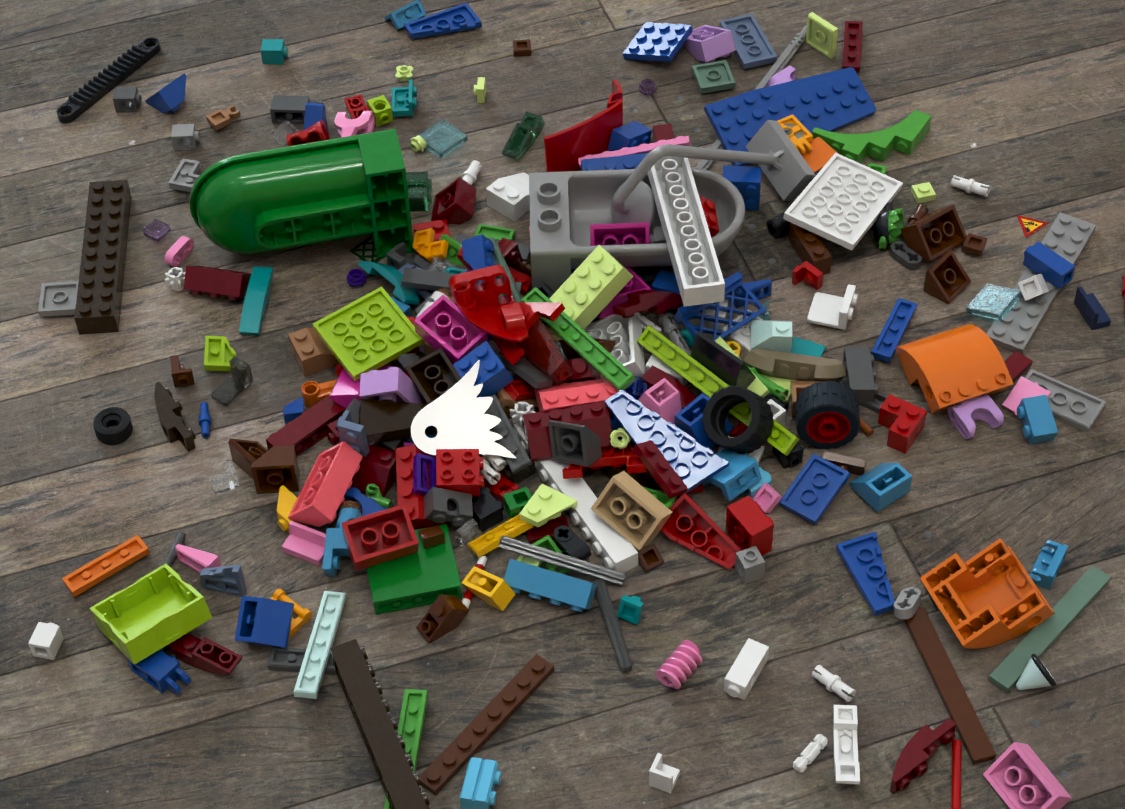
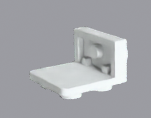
M848 284L844 297L820 292L815 293L807 321L813 324L846 330L848 320H852L854 308L852 307L856 306L858 294H855L856 286Z

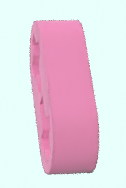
M181 236L166 252L165 263L173 267L180 265L193 250V239Z

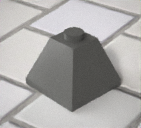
M555 420L548 421L554 461L588 467L602 457L600 437L588 427Z

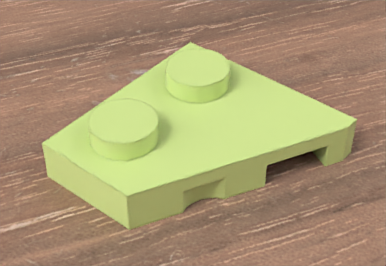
M541 484L519 513V518L529 524L540 527L550 519L561 516L562 511L570 507L572 509L576 508L577 500Z

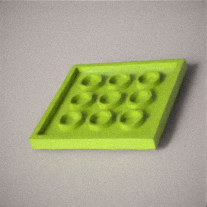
M382 286L312 324L313 329L354 382L361 378V373H367L370 370H376L400 357L401 354H405L422 345L424 341L415 332L414 325Z

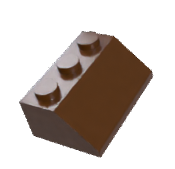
M954 204L937 209L901 229L907 246L927 261H931L962 244L967 237Z

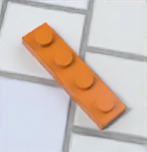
M136 535L63 577L62 581L73 597H76L150 554L149 548Z

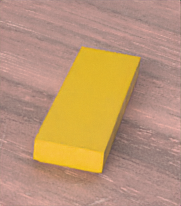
M518 514L472 540L467 545L469 550L480 558L499 547L502 536L515 538L534 526L521 520Z

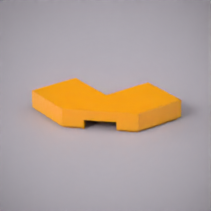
M432 228L415 232L412 246L428 262L446 259L449 245L446 239L433 242L435 231Z

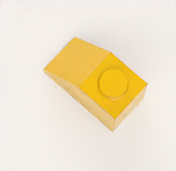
M282 485L279 489L277 504V523L283 531L290 533L288 524L292 520L288 516L297 497ZM296 522V523H299V524H301V525L308 526V524Z
M475 566L461 582L464 587L485 603L500 611H504L516 595L504 579Z

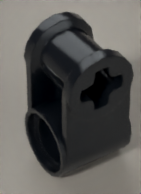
M559 526L554 530V543L562 554L583 561L591 556L589 546L570 527Z

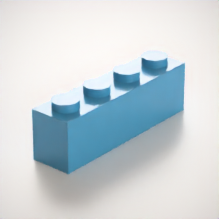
M513 559L509 560L504 577L505 582L515 593L521 594V590L529 592V597L541 600L542 596L550 598L549 603L562 606L563 602L571 604L570 609L583 612V608L590 610L597 587L595 583Z

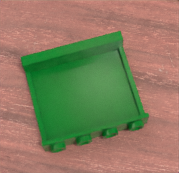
M447 524L439 525L444 532L445 543L424 549L418 530L421 529H414L419 543L418 552L367 567L375 615L431 605L440 594L457 596L459 599H462L461 583Z

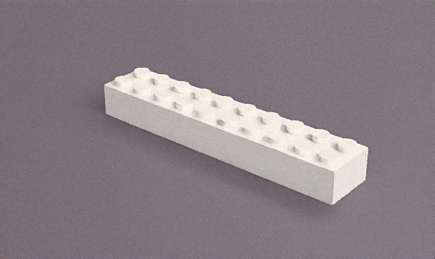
M663 157L652 166L647 174L683 305L685 307L723 302L725 282L689 160L682 157Z

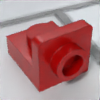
M805 261L794 268L792 284L797 285L803 280L807 285L818 290L823 285V272Z

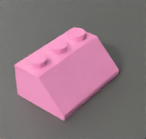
M1014 742L983 773L984 777L1010 809H1061L1072 798L1028 744Z

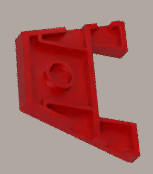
M518 302L524 315L527 331L540 317L554 322L565 310V307L560 302ZM489 334L512 366L524 355V350L520 346L515 345L517 342Z
M628 443L624 449H619L618 447L602 449V457L588 467L568 463V469L564 468L562 472L563 479L582 478L583 468L597 470L603 466L619 468L627 465V474L647 472V469L633 451L634 448Z

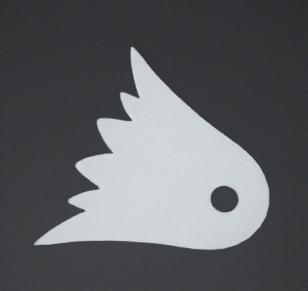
M480 360L454 386L421 409L414 417L411 425L412 440L423 452L436 455V449H479V454L516 458L509 450L495 442L503 437L498 433L489 431L499 424L501 419L490 414H484L493 401L492 397L477 398L483 387L482 383L474 386ZM428 426H434L437 428L438 433L436 437L428 438L425 435V429Z

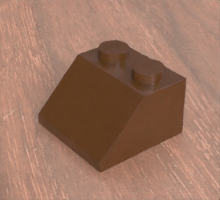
M295 445L273 446L251 464L257 494L279 493L282 485L290 492L299 491L300 471Z

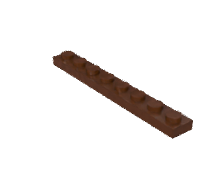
M536 654L419 776L422 787L436 796L464 767L470 758L482 748L554 672V665Z

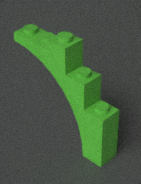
M915 110L899 124L872 133L844 134L815 127L812 135L813 139L820 137L837 153L860 164L866 156L884 162L894 149L911 155L930 131L932 116Z

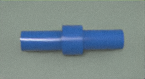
M206 402L200 404L199 425L201 426L203 438L210 437L211 415L209 414L208 403Z

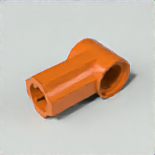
M337 380L320 384L314 381L305 382L301 387L304 405L312 408L320 400L328 397Z

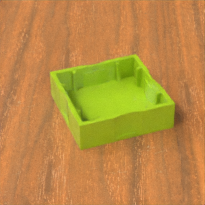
M167 564L89 608L99 630L134 665L213 618L205 598L190 584L182 581L179 574Z

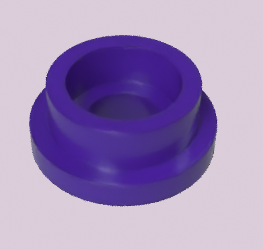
M352 269L347 275V282L351 286H361L366 282V275L361 269Z

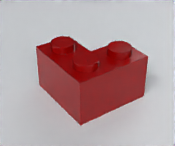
M889 394L880 407L878 424L889 428L887 446L906 454L925 426L927 410Z

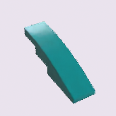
M254 266L241 315L240 335L260 336L266 305L269 304L274 271L272 267Z

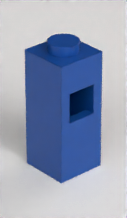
M1038 241L1025 250L1023 265L1036 274L1042 273L1043 278L1056 288L1061 289L1073 279L1075 265Z

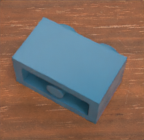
M1047 394L1021 400L1017 407V415L1019 419H1022L1023 435L1028 439L1029 445L1053 441L1058 434Z

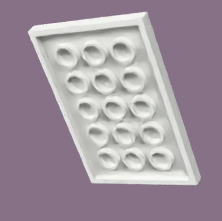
M835 152L785 211L783 219L849 250H853L874 224L879 214L886 209L887 202H891L901 190L903 183Z

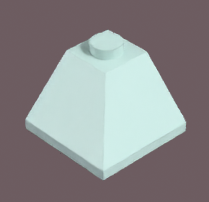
M751 321V350L760 348L791 353L792 321Z

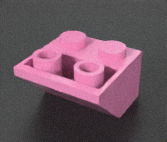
M665 378L646 390L638 399L643 406L652 412H656L662 419L674 424L675 415L682 410L679 391Z

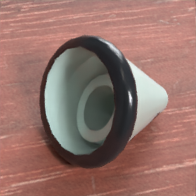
M1032 654L1031 659L1016 683V688L1018 690H1027L1049 686L1055 687L1056 681L1039 657L1036 654Z

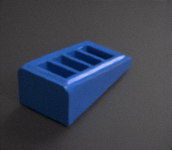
M770 279L744 283L758 300L771 296L772 281ZM740 288L734 292L735 297L745 298V294ZM735 301L733 303L736 308L744 306V303Z

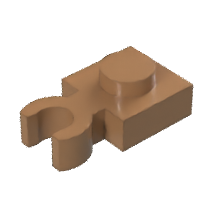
M231 105L225 111L219 109L207 115L206 120L217 131L231 124V119H238L241 115L240 111H236L235 106Z

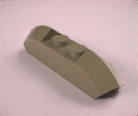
M755 348L750 350L743 360L747 366L757 368L759 373L774 377L801 381L837 382L847 376L843 363L837 359Z

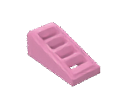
M180 544L175 546L178 561L198 573H201L204 568L221 567L220 558L215 554Z

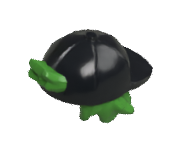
M887 202L886 211L879 214L872 227L875 238L879 241V249H885L887 245L900 241L898 237L902 234L901 229L904 227L903 208L893 210L890 202Z

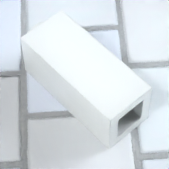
M748 638L725 677L724 691L732 697L745 700L768 660L769 647Z

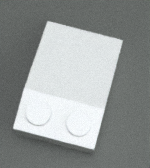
M523 172L498 178L486 188L487 205L513 221L518 220L530 210L529 175Z

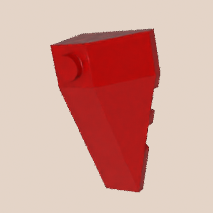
M684 493L670 508L673 513L661 528V531L669 539L731 569L735 565L736 552L742 550L688 494Z

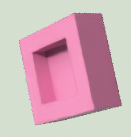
M764 483L752 500L757 502L765 513L770 514L782 496L770 484Z

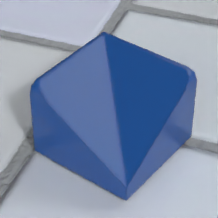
M302 397L283 407L285 424L293 421L305 411Z

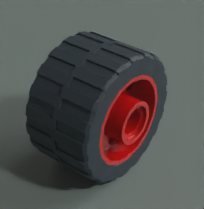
M821 381L807 386L799 393L795 405L797 432L800 438L808 445L824 449L839 448L840 446L847 445L858 435L860 429L859 403L856 393L850 387L836 381Z

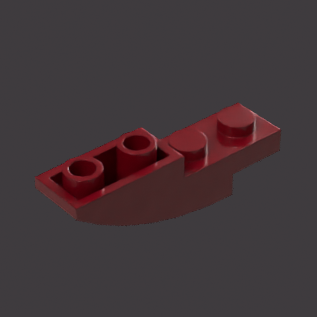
M639 290L627 293V302L612 307L614 314L621 315L622 318H630L637 312L644 313L649 311L655 312V315H662L667 313L666 310H675L682 307L683 302L681 295L659 290Z
M189 633L163 647L173 652L176 659L188 665L220 675L230 676L242 660L241 655L204 637L201 640Z
M951 718L934 730L926 724L909 740L894 768L890 788L892 794L899 790H905L915 777L923 776L928 770L929 758L936 754L939 747L943 744L948 745L954 739L956 723Z

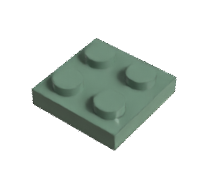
M726 60L692 65V73L701 94L736 87V82Z

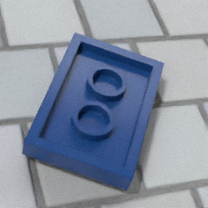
M813 453L779 501V505L808 522L817 525L849 479L850 472Z

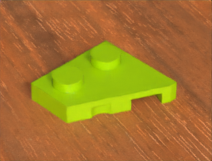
M205 336L204 371L243 372V363L238 361L236 352L230 347L229 341L225 336Z

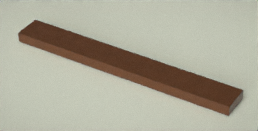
M918 608L912 618L904 619V622L950 718L956 723V730L972 764L975 765L995 759L996 753L925 608Z

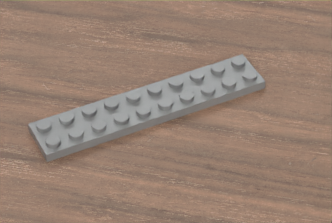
M1060 212L1043 239L1042 244L1075 265L1093 235L1096 225ZM1026 267L1018 282L1037 274ZM1046 280L1045 283L1049 292L1025 301L1017 282L987 332V335L996 346L1012 352L1024 353L1060 289Z

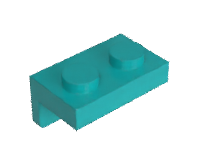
M409 79V87L392 88L391 108L393 117L413 116L414 109L417 108V99L414 98L417 96V86H413V79Z

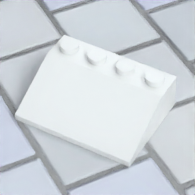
M634 313L633 317L622 318L621 315L613 314L590 323L584 331L592 338L616 340L610 354L635 376V381L641 380L645 374L644 348L637 342L642 334V323L637 315Z

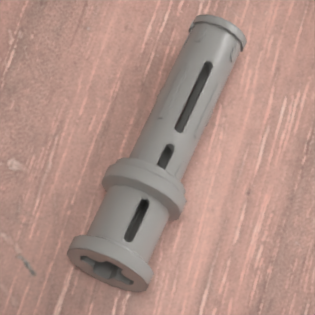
M672 312L662 314L658 318V323L664 328L666 338L691 355L687 343L680 334L682 328L675 322L674 314Z

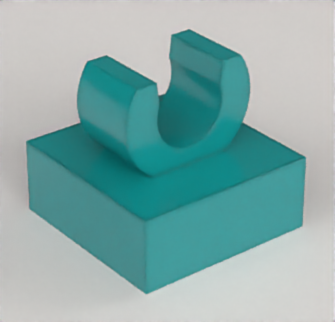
M624 595L620 599L617 617L637 625L641 621L644 603L641 602L642 598L633 595L632 598Z

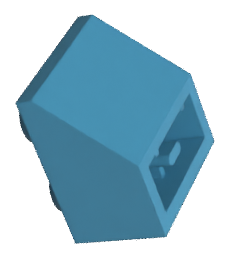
M881 463L850 482L849 486L879 512L910 492L912 475L899 463Z

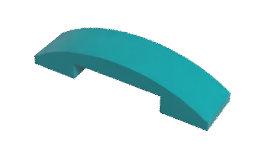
M359 261L358 265L368 274L383 276L396 286L393 294L403 303L418 305L419 299L415 289L402 286L403 274L399 270L383 263Z

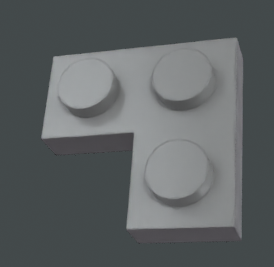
M183 158L168 182L169 188L191 192L195 181L200 176L197 175L201 168L200 161Z

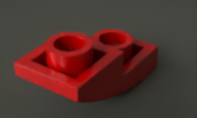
M362 94L344 98V103L351 120L360 117L363 111H369Z

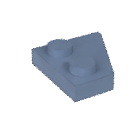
M241 565L204 568L200 573L203 589L241 597L245 596L247 589Z

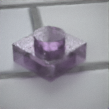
M156 218L143 228L145 236L158 242L171 231L168 224Z

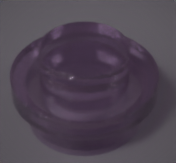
M643 79L639 84V91L642 94L650 95L657 90V86L652 79Z

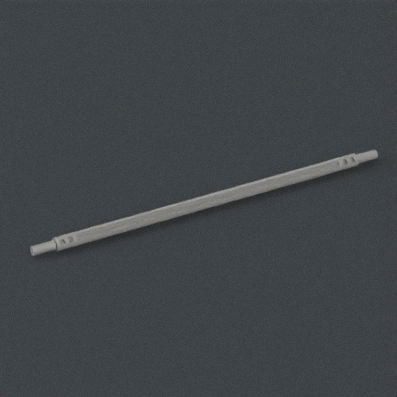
M805 25L800 33L796 34L755 89L768 87L772 76L784 69L805 41L807 25ZM717 138L710 148L723 149L724 147L719 138ZM701 159L695 168L707 170L714 160Z

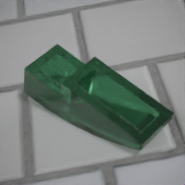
M526 112L521 122L517 123L502 151V155L519 160L530 149L545 125L543 117Z

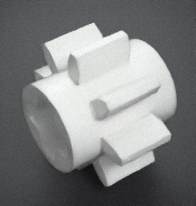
M174 267L168 273H165L166 287L171 286L172 291L184 289L185 272H183L182 268Z
M525 401L515 403V409H510L512 424L516 423L518 426L523 427L522 415L536 413L533 405H529Z

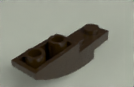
M157 382L155 384V404L161 427L170 443L179 440L185 449L190 452L195 449L194 439L196 437L191 428L187 429L185 427L186 425L181 415L182 406L177 399H173L168 387L164 388L160 382Z

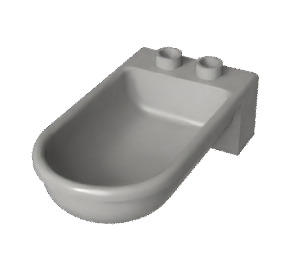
M691 167L699 196L710 199L715 204L719 232L712 237V242L718 257L729 248L743 226L745 219L744 200L739 190L723 176L705 169ZM635 169L529 173L532 290L542 281L555 293L571 276V269H577L597 246H590V225L614 224L611 215L612 199L617 189L629 178ZM646 174L641 181L651 188L648 174ZM657 207L655 219L649 229L650 235H652L653 227L662 226ZM667 243L601 245L625 268L673 266Z

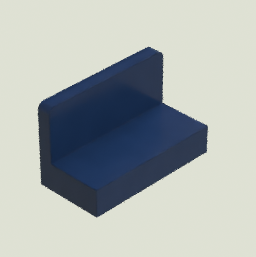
M1077 287L1074 304L1090 329L1096 330L1110 326L1111 319L1093 293L1086 294L1082 287Z

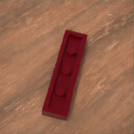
M845 21L842 69L852 67L856 73H860L863 22Z

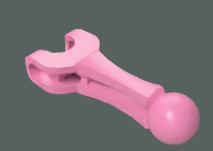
M363 111L360 117L352 120L348 119L346 112H338L334 123L338 128L339 136L347 137L373 132L375 118L372 111Z

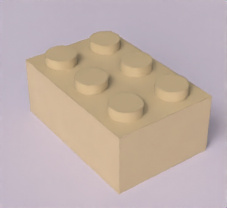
M625 471L611 478L591 507L597 515L639 551L652 543L673 513Z

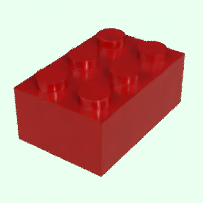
M405 504L342 522V533L355 571L418 552L419 543Z

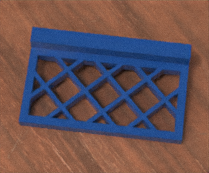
M737 271L724 280V299L730 300V308L719 306L720 302H716V305H714L715 303L685 307L683 305L678 308L674 319L678 324L682 323L694 338L697 332L700 331L701 333L713 334V341H715L718 337L725 339L764 314L767 309L743 283V276ZM740 288L744 292L745 298L735 297L734 292ZM734 301L744 303V310L734 309ZM747 304L755 305L758 311H747ZM707 308L715 310V317L704 315ZM719 311L728 312L729 320L718 318ZM732 313L743 315V321H732ZM691 318L700 319V327L693 326L688 320ZM704 320L714 322V329L703 328ZM717 323L728 325V330L725 332L717 330Z

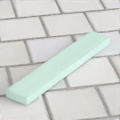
M324 591L294 688V697L317 699L330 656V648L333 646L345 605L346 593Z

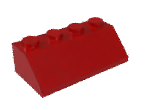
M415 444L396 448L398 506L406 505L414 529L443 524L448 526V521L435 523L425 520L424 496H421V493L413 494V457L417 453L435 458L436 455L423 452ZM427 462V489H429V462Z

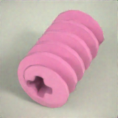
M683 640L681 645L665 661V664H662L659 670L655 672L656 678L665 686L680 689L681 683L687 681L686 677H690L692 671L697 669V665L703 662L699 648L692 641Z

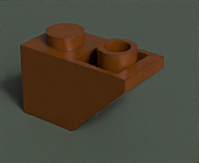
M440 594L416 629L428 643H432L457 628L469 610L457 596Z

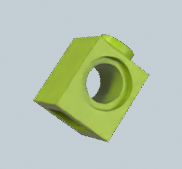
M384 95L367 100L368 109L373 112L376 127L393 122L392 108Z

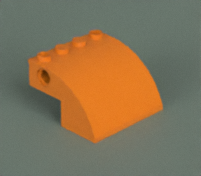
M973 324L963 325L895 348L909 384H920L932 414L946 410L956 403L971 398L1004 391L1014 384L1006 364L993 341L983 330Z
M1001 538L966 562L955 553L920 577L964 648L980 649L1005 643L1030 631L1055 614L1010 546H1007Z

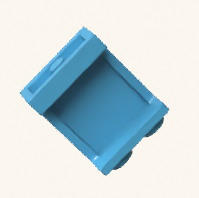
M723 449L716 455L727 460L730 466L702 484L703 487L710 483L721 488L724 498L731 501L761 480L762 477L756 461L736 452Z

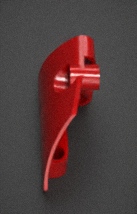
M500 265L489 266L456 274L449 279L448 285L455 305L459 307L471 324L493 336L509 341L522 342L529 337L523 312L519 303L513 299L510 280L504 267ZM502 275L500 279H495L497 276ZM483 280L480 284H475L477 281ZM505 293L503 297H498L500 294Z

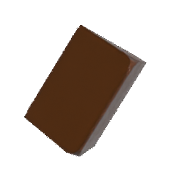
M439 525L418 530L424 549L445 543L444 532Z
M655 543L638 551V564L645 572L664 563Z

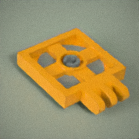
M793 114L777 121L800 154L812 150L809 142L813 141V135Z

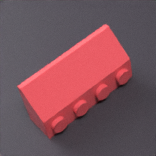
M605 378L552 385L551 387L541 389L534 388L539 412L604 401L619 392Z
M345 441L320 453L288 518L292 521L317 527L332 523L337 516L336 511L345 500L346 490L353 483L352 478L360 468L359 463L363 456Z

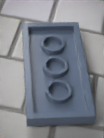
M753 14L720 21V28L728 29L732 32L736 49L734 53L743 69L777 61L775 51Z

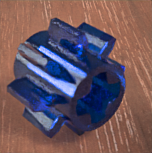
M635 376L636 380L624 391L638 400L648 390V384L644 383L642 377Z

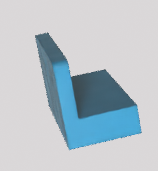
M415 0L390 13L384 19L385 21L391 19L396 30L404 27V24L425 16L426 12L420 1Z

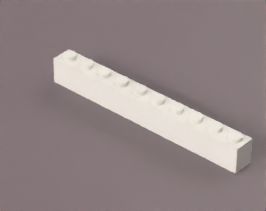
M509 419L531 461L523 427L518 426L516 423L512 424V419ZM553 458L532 462L531 466L533 468L536 467L541 480L547 482L550 488L577 500L576 508L572 509L570 507L566 510L569 512L574 525L580 527L585 540L591 542L596 555L600 554L606 568L624 573L638 566V552L634 546L591 509L598 498L583 478L563 479L562 470L564 468L568 469V463L554 461Z

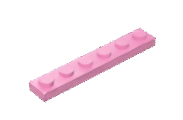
M678 136L670 140H659L655 143H644L635 147H624L620 150L586 155L578 158L582 170L581 160L649 153L656 147L666 144L692 145L689 136Z

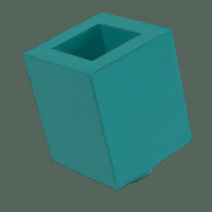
M263 39L261 46L263 64H284L285 57H288V47H285L284 39Z

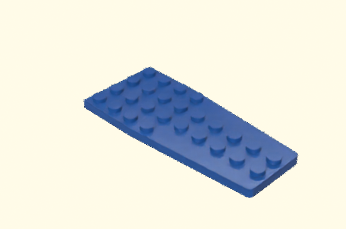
M849 67L755 89L705 105L704 111L725 150L749 152L746 145L767 120L778 121L793 114L811 134L815 127L835 132L873 116L876 107L855 69ZM731 162L733 166L750 165L749 163Z

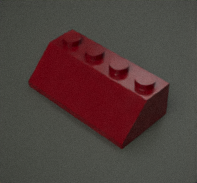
M605 400L522 415L524 435L532 462L553 458L548 426L549 420L584 425L600 437L601 450L613 448L610 443L612 428Z

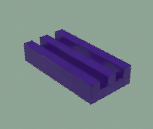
M417 453L413 457V494L421 493V496H425L432 487H436V458ZM427 462H429V489H427Z

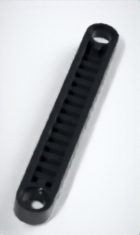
M154 37L146 38L137 46L133 45L132 50L128 49L127 54L123 53L122 58L118 57L117 61L114 60L112 65H108V69L104 68L103 73L99 72L98 77L94 76L93 81L89 80L88 85L84 84L83 89L79 88L78 92L75 91L73 96H69L68 100L56 111L58 120L61 123H70L159 53L161 49L159 40Z

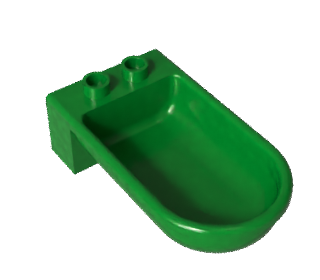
M396 129L231 156L207 168L197 178L191 189L189 204L195 223L212 243L232 253L259 254L369 234L372 235L377 258L382 256L387 258L386 253L401 242L406 244L407 254L415 253L412 247L413 232L406 168Z

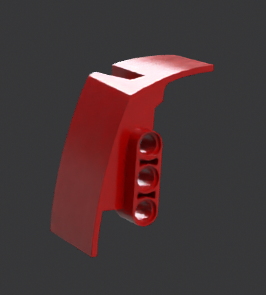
M616 79L612 80V94L609 96L606 110L575 126L544 137L546 172L579 171L581 168L578 158L586 155L601 154L608 150L612 129L623 125L622 87Z

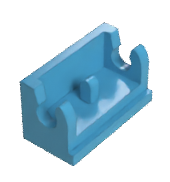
M1047 540L1045 545L1049 547H1042L1029 576L1035 585L1050 590L1065 560L1068 545Z

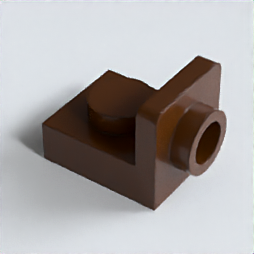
M178 355L170 356L174 387L194 385L192 369H185L184 363H180Z

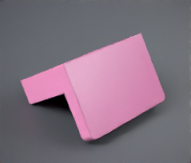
M290 521L288 524L290 535L281 546L282 552L320 566L324 557L326 534Z

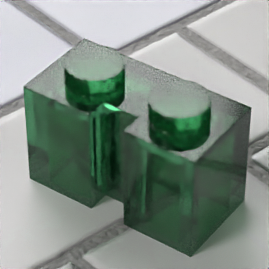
M428 171L406 172L410 212L429 211V203H432V192H429V190H432V179H428Z

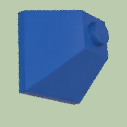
M185 73L145 100L146 103L164 114L168 111L173 113L179 109V104L184 101Z

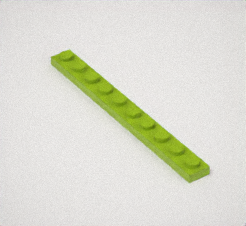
M648 325L638 338L637 342L710 398L719 389L729 386L652 326ZM743 402L735 405L729 412L749 426L752 416L749 403ZM773 419L772 433L768 437L767 442L788 456L799 441V438Z

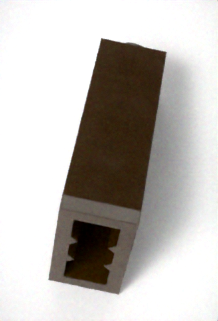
M361 399L358 424L363 425L365 428L368 445L412 437L411 425L414 417L428 404ZM428 426L425 429V435L433 433L435 427Z

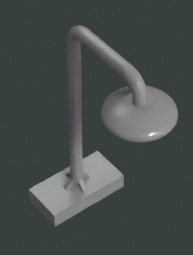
M767 120L746 145L749 152L672 144L656 147L645 156L629 178L615 192L612 199L611 215L614 224L649 222L650 229L656 215V203L651 188L641 180L658 160L666 156L758 164L783 201H794L815 177V173L777 121Z

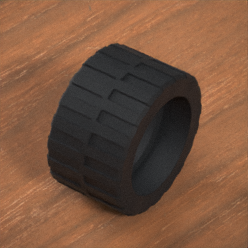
M728 386L719 389L707 401L706 407L703 410L702 423L707 437L714 444L738 454H749L758 450L767 442L768 437L772 433L774 416L770 405L763 397L741 386ZM748 402L752 413L748 428L740 436L728 438L725 431L727 414L735 405Z

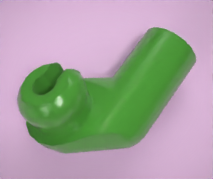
M372 483L366 486L368 498H373L383 508L389 509L392 507L393 500L384 498L378 486Z

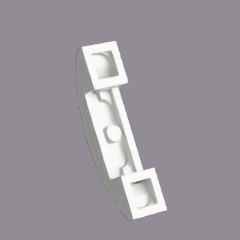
M833 705L835 782L839 784H860L856 705Z

